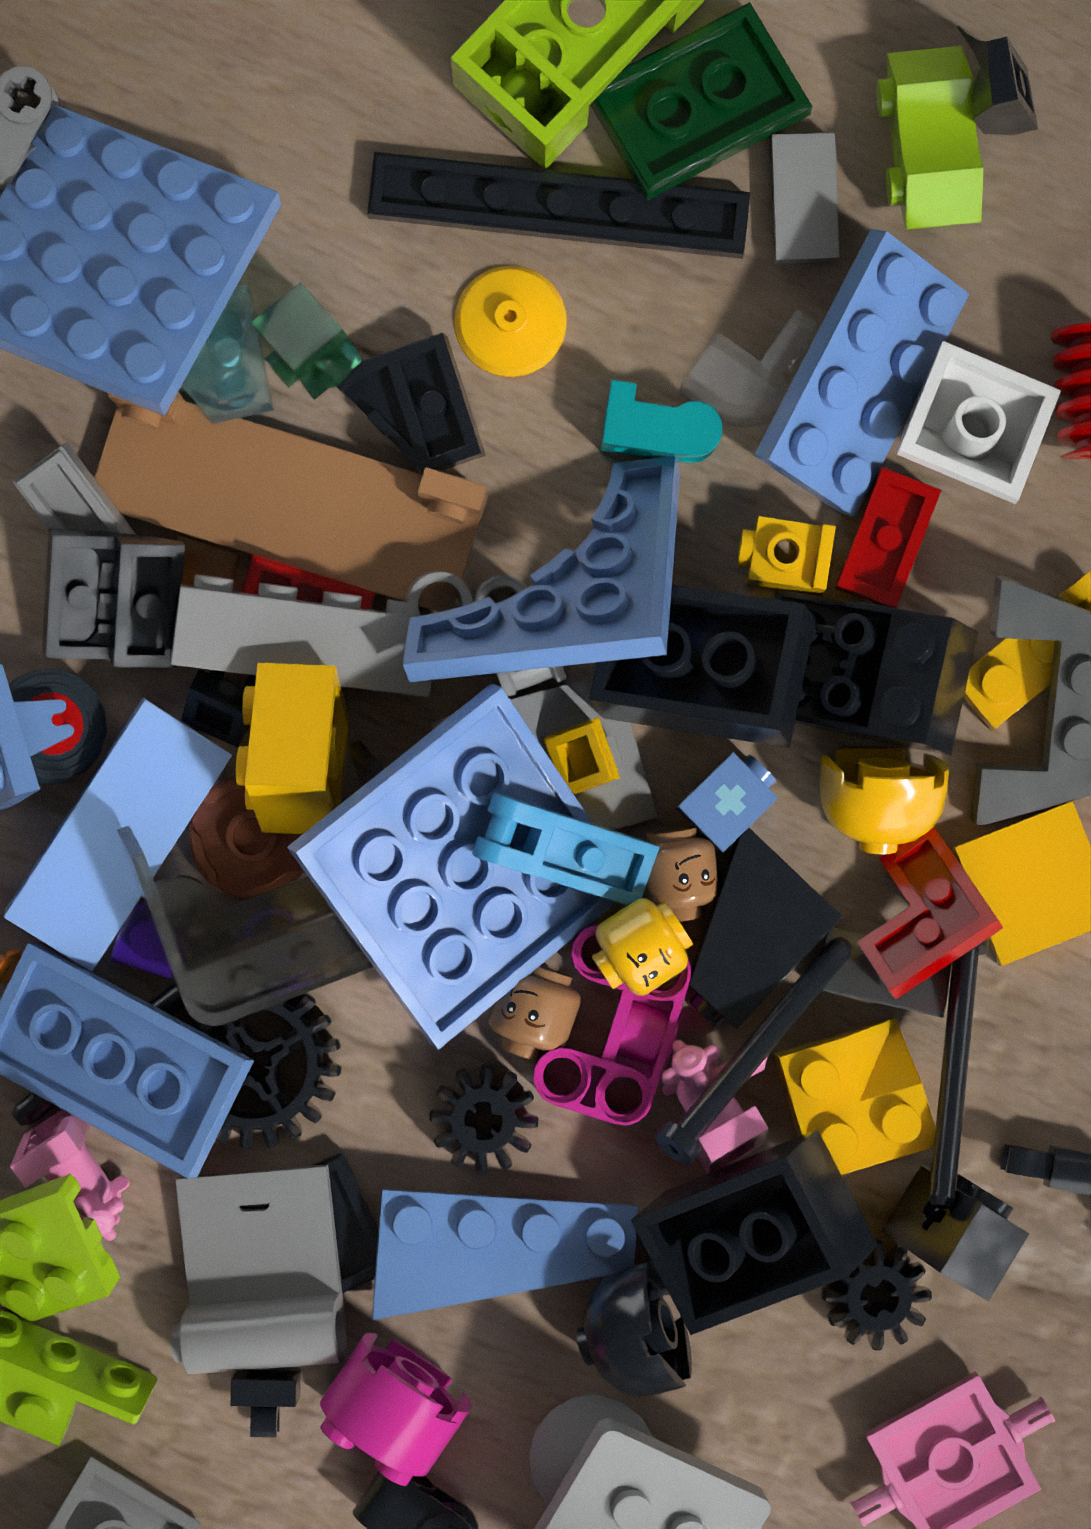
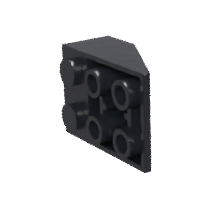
M777 589L775 600L805 604L814 623L795 723L891 745L951 756L978 631L952 617Z

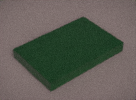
M750 2L627 65L590 104L646 201L810 116L813 108Z

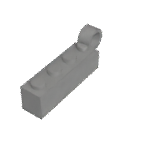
M429 571L418 576L410 584L406 592L405 601L387 600L386 611L360 608L362 596L324 591L322 603L297 600L298 588L268 583H259L258 595L232 591L234 579L195 574L194 586L180 584L170 661L171 665L256 675L258 663L336 666L339 680L343 687L429 697L432 680L409 682L403 667L409 620L411 617L421 616L418 609L420 593L429 584L441 581L450 584L455 589L459 601L458 608L471 604L472 597L468 587L460 578L444 571Z

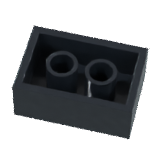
M672 585L666 655L597 662L589 701L604 719L790 748L814 623L805 604Z
M818 1129L664 1191L631 1219L690 1335L848 1277L878 1246Z

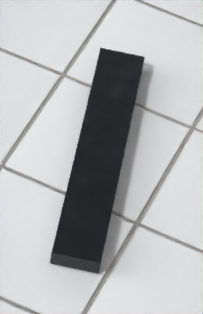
M374 152L367 214L368 219L743 259L751 192L678 184L646 201L633 179Z

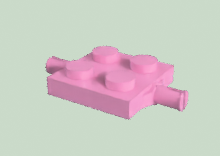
M975 1371L864 1432L866 1439L880 1462L881 1478L884 1485L850 1503L863 1527L897 1508L902 1515L913 1523L915 1529H971L1042 1490L1026 1462L1022 1438L1051 1422H1055V1419L1042 1397L1017 1412L1008 1415L994 1403L982 1379Z

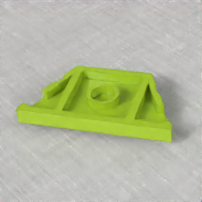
M71 1173L0 1200V1304L29 1322L106 1298L121 1278L111 1255L102 1246L103 1237L95 1219L84 1217L81 1220L73 1201L81 1188L77 1179Z

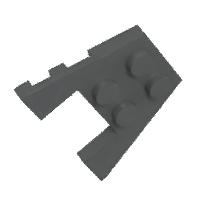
M995 576L990 633L995 638L1055 640L1041 765L976 763L971 819L978 825H987L1091 796V611L1052 594H1046L1023 585L1019 581L1006 576Z

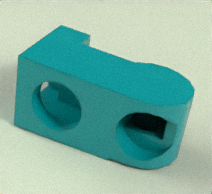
M611 380L600 451L651 459L673 456L680 463H699L707 459L715 451L722 436V421L718 413L710 405L700 401H691L678 407L634 401L636 383Z

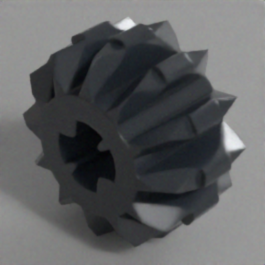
M489 1063L482 1064L480 1071L481 1085H473L470 1074L465 1068L457 1070V1082L464 1092L459 1095L446 1085H440L436 1092L441 1100L454 1106L453 1110L438 1108L431 1110L429 1113V1120L431 1122L451 1123L452 1128L435 1136L434 1143L436 1147H445L457 1139L460 1145L452 1155L451 1164L459 1167L464 1162L469 1150L476 1152L475 1172L477 1174L486 1173L488 1166L487 1153L491 1152L495 1153L502 1169L510 1168L512 1160L505 1148L507 1143H510L517 1150L527 1153L531 1148V1142L523 1135L514 1131L515 1127L536 1128L539 1121L538 1116L533 1114H516V1109L526 1106L534 1100L532 1091L525 1090L510 1098L507 1093L514 1086L517 1074L513 1071H508L504 1075L499 1087L491 1085L493 1067ZM485 1101L491 1103L492 1113L502 1115V1125L498 1128L492 1124V1134H477L476 1124L466 1122L465 1115L467 1110L470 1109L475 1113L478 1107L477 1102Z
M875 1238L878 1246L868 1258L848 1277L839 1280L841 1281V1286L822 1287L820 1289V1296L824 1301L841 1303L831 1309L826 1318L831 1326L842 1325L850 1321L844 1335L847 1342L852 1345L856 1344L868 1329L870 1347L873 1350H882L885 1330H890L891 1335L900 1345L908 1341L907 1333L900 1326V1323L905 1318L914 1325H924L926 1321L925 1316L917 1309L911 1307V1304L930 1301L932 1299V1292L927 1287L910 1286L921 1279L926 1270L920 1262L910 1263L902 1268L907 1257V1249L900 1244H896L884 1260L882 1241ZM883 1279L889 1281V1283L883 1285L884 1289L890 1294L889 1300L885 1304L874 1301L869 1308L863 1307V1305L868 1303V1300L861 1293L864 1286L869 1284L877 1287Z

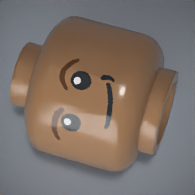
M680 827L647 833L646 841L660 848L642 898L652 901L656 906L665 901L679 922L701 918V905L716 900L721 890L715 845L709 838L698 836L696 827Z
M540 965L494 1003L488 1016V1023L494 1032L505 1037L501 1049L538 1061L541 1050L550 1051L564 1048L568 1042L581 1004L579 993L570 987L573 977Z

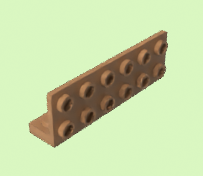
M179 391L165 416L109 393L108 396L117 408L94 478L121 515L246 554H254L364 588L398 601H405L406 592L410 584L423 573L444 571L457 576L461 580L463 579L488 499L487 486L425 467L423 474L406 470L187 402ZM446 582L431 583L420 593L418 607L437 613L451 610L454 608L457 593Z

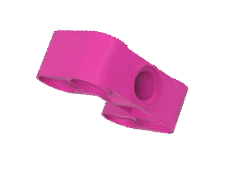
M596 923L587 926L575 936L571 945L570 955L573 965L582 976L591 981L610 986L602 972L588 968L581 957V949L585 940L595 935L597 927L600 925ZM689 960L687 967L678 974L675 983L669 988L655 989L647 995L638 996L632 993L625 983L616 987V989H620L619 1001L605 1047L603 1046L601 1055L572 1046H565L564 1048L541 1053L538 1061L534 1064L533 1081L539 1095L545 1101L555 1106L613 1124L630 1125L639 1122L645 1117L652 1106L662 1070L666 1068L679 1028L680 1011L691 976ZM560 1057L569 1058L580 1068L578 1084L571 1091L564 1093L551 1090L543 1079V1072L547 1064L553 1059ZM622 1076L636 1080L641 1088V1098L638 1104L628 1111H616L605 1101V1090L608 1084L615 1078Z

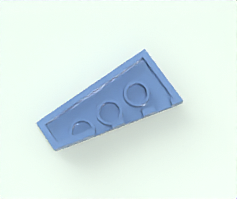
M381 1188L372 1319L377 1320L609 1276L634 1266L636 1229L631 1219L638 1214V1206L624 1203Z

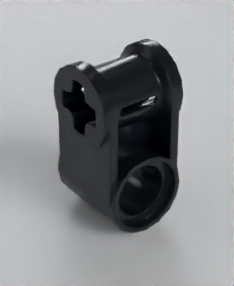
M378 1471L352 1511L354 1517L367 1529H447L449 1524L458 1529H479V1523L474 1512L467 1505L462 1504L434 1485L426 1476H413L409 1483L403 1486L394 1483Z

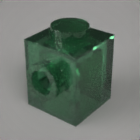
M301 282L251 322L272 351L264 360L288 389L298 381L313 400L317 399L329 388L343 382L350 371L363 361L341 326Z

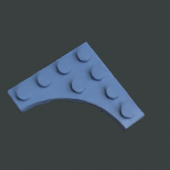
M668 456L613 463L605 495L591 518L593 530L575 551L565 548L550 562L531 574L529 577L532 586L497 604L490 597L459 608L411 617L403 658V667L409 682L666 655L680 472L676 457Z

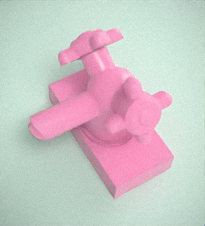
M676 1040L673 1043L672 1067L664 1071L661 1076L663 1081L661 1091L666 1096L676 1092L682 1107L687 1112L730 1060L719 1065L717 1059L720 1057L721 1052L716 1045H710L702 1049L696 1045L686 1046L682 1040ZM768 1056L751 1077L765 1069ZM733 1097L698 1139L697 1142L701 1147V1153L697 1158L707 1174L723 1168L763 1145L769 1128L756 1106L744 1112L736 1098Z
M60 1108L24 1132L10 1168L25 1188L43 1176L49 1182L71 1173L77 1179L81 1188L73 1201L81 1220L84 1217L94 1218L102 1237L107 1241H111L116 1237L114 1225L119 1223V1212L124 1207L121 1192L129 1187L130 1181L125 1176H119L113 1181L108 1180L84 1143L89 1124Z

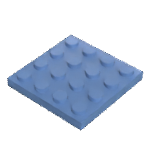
M54 104L31 143L36 147L35 150L24 160L12 185L7 184L0 196V349L165 416L282 204L279 193L263 185Z
M493 683L287 847L426 1040L438 1050L514 988L521 979L531 974L616 903V901L499 866L472 855L478 835H486L493 813L488 812L487 809L493 792L502 793L524 802L592 823L503 688ZM518 823L510 846L523 849L530 826Z

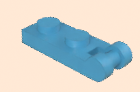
M493 792L487 809L493 815L486 835H478L472 851L473 856L499 866L626 905L642 898L660 848L659 846L502 793ZM518 823L530 826L523 849L510 846Z

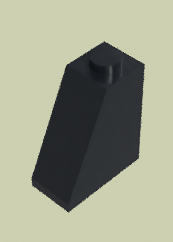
M750 828L742 833L734 842L720 883V894L714 900L691 967L689 986L696 994L688 1002L715 1028L725 1019L732 1027L737 1029L843 917Z

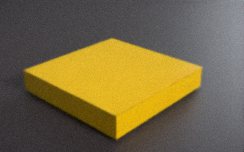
M1073 801L1066 802L952 847L956 859L1003 926L1002 930L990 937V946L998 966H1004L1091 931V845Z

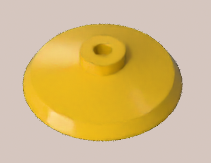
M517 265L494 267L476 276L461 293L454 313L455 334L464 354L480 369L502 377L524 376L545 366L560 349L567 327L565 305L555 286L537 271Z

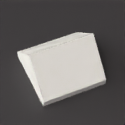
M943 341L905 422L897 455L1016 504L1021 496L1061 390Z

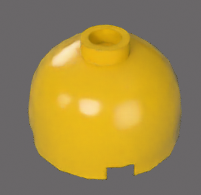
M882 746L836 749L835 762L826 753L820 759L819 787L822 808L829 823L847 838L859 841L860 850L872 854H892L897 852L898 844L917 840L936 824L943 813L947 796L949 768L947 762L926 753L923 756V765L908 762L905 760V749Z

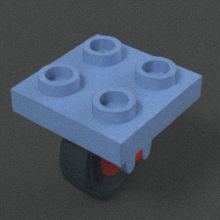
M0 664V811L13 807L40 790L39 784L63 783L85 772L100 755L107 733L105 709L95 690L80 677L59 669H43L30 671L8 684L3 665Z

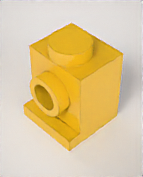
M758 516L754 524V530L742 529L739 543L737 567L748 568L745 584L820 596L827 587L836 526L824 524L819 526ZM781 541L792 543L797 550L796 560L789 564L779 562L774 555V546Z

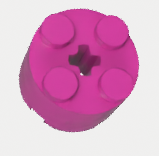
M366 1333L320 1400L321 1409L326 1416L320 1425V1429L331 1441L343 1448L352 1449L356 1445L376 1459L374 1464L381 1474L394 1483L406 1486L413 1476H425L428 1474L470 1412L472 1405L464 1392L456 1401L446 1391L452 1379L430 1360L393 1339L386 1349L375 1346L373 1344L378 1334Z

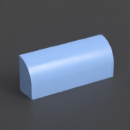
M142 697L5 908L4 918L92 972L232 755Z

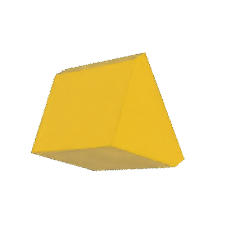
M599 717L543 737L550 760L574 795L620 778Z

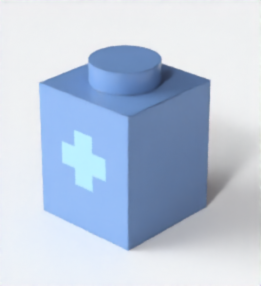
M733 752L675 809L693 827H696L703 837L709 838L713 842L718 853H723L778 799L769 789L776 780L751 754L741 760Z

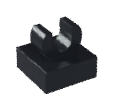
M199 669L188 689L181 721L239 748L250 726L244 725L243 722L244 689L246 686H255L256 676L250 675L246 684L240 688L224 680L225 671L211 670L210 673Z
M242 1370L235 1372L231 1379L230 1406H251L250 1437H277V1432L280 1431V1407H296L299 1401L301 1371Z

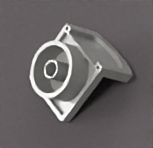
M606 1418L599 1421L534 1529H761L770 1515L771 1506L761 1487L621 1422Z

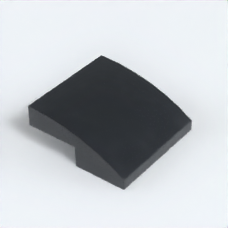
M49 528L42 652L45 658L109 659L113 667L177 668V665H171L170 659L179 588L183 582L184 543L144 535Z

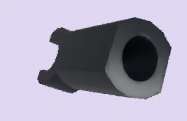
M1004 1144L999 1169L1006 1170L1005 1172L1041 1178L1043 1179V1185L1049 1188L1091 1195V1153L1051 1145L1048 1152Z

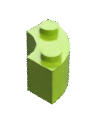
M963 46L887 53V78L877 79L876 100L879 117H889L894 167L886 168L887 199L889 206L900 205L906 230L982 222L984 167L978 146L976 123L972 117L974 77Z

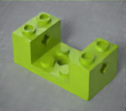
M504 0L451 57L453 86L538 165L546 170L588 125L589 105L664 26L674 34L705 0H598L604 7L605 15L598 24L591 27L579 26L570 19L567 10L574 0Z

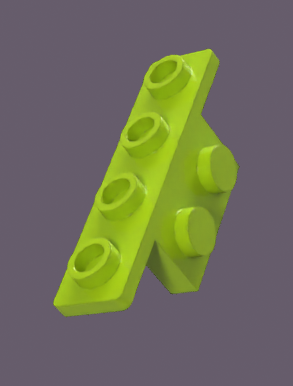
M0 1310V1422L57 1446H60L69 1428L78 1402L127 1423L136 1424L156 1385L157 1377L154 1374L80 1344L69 1337L61 1336L23 1320L12 1313Z

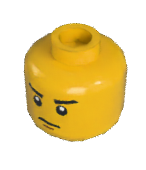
M640 898L603 921L597 927L596 939L602 950L593 955L592 958L612 989L625 983L632 993L644 996L681 973L687 967L688 956L685 950L692 946L693 943L665 901L656 906L652 901Z

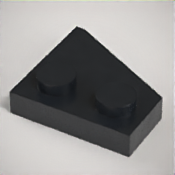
M443 332L329 372L332 383L339 390L343 391L367 415V418L383 435L387 436L422 474L425 467L443 471L486 456L448 336Z

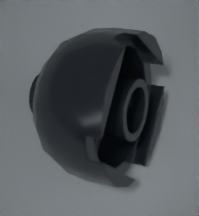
M652 1260L630 1266L604 1278L592 1290L584 1311V1327H580L577 1330L578 1348L584 1362L588 1366L595 1364L603 1379L621 1392L637 1396L661 1394L686 1386L683 1380L691 1378L692 1356L687 1327L682 1317L674 1321L672 1312L663 1296L670 1294Z

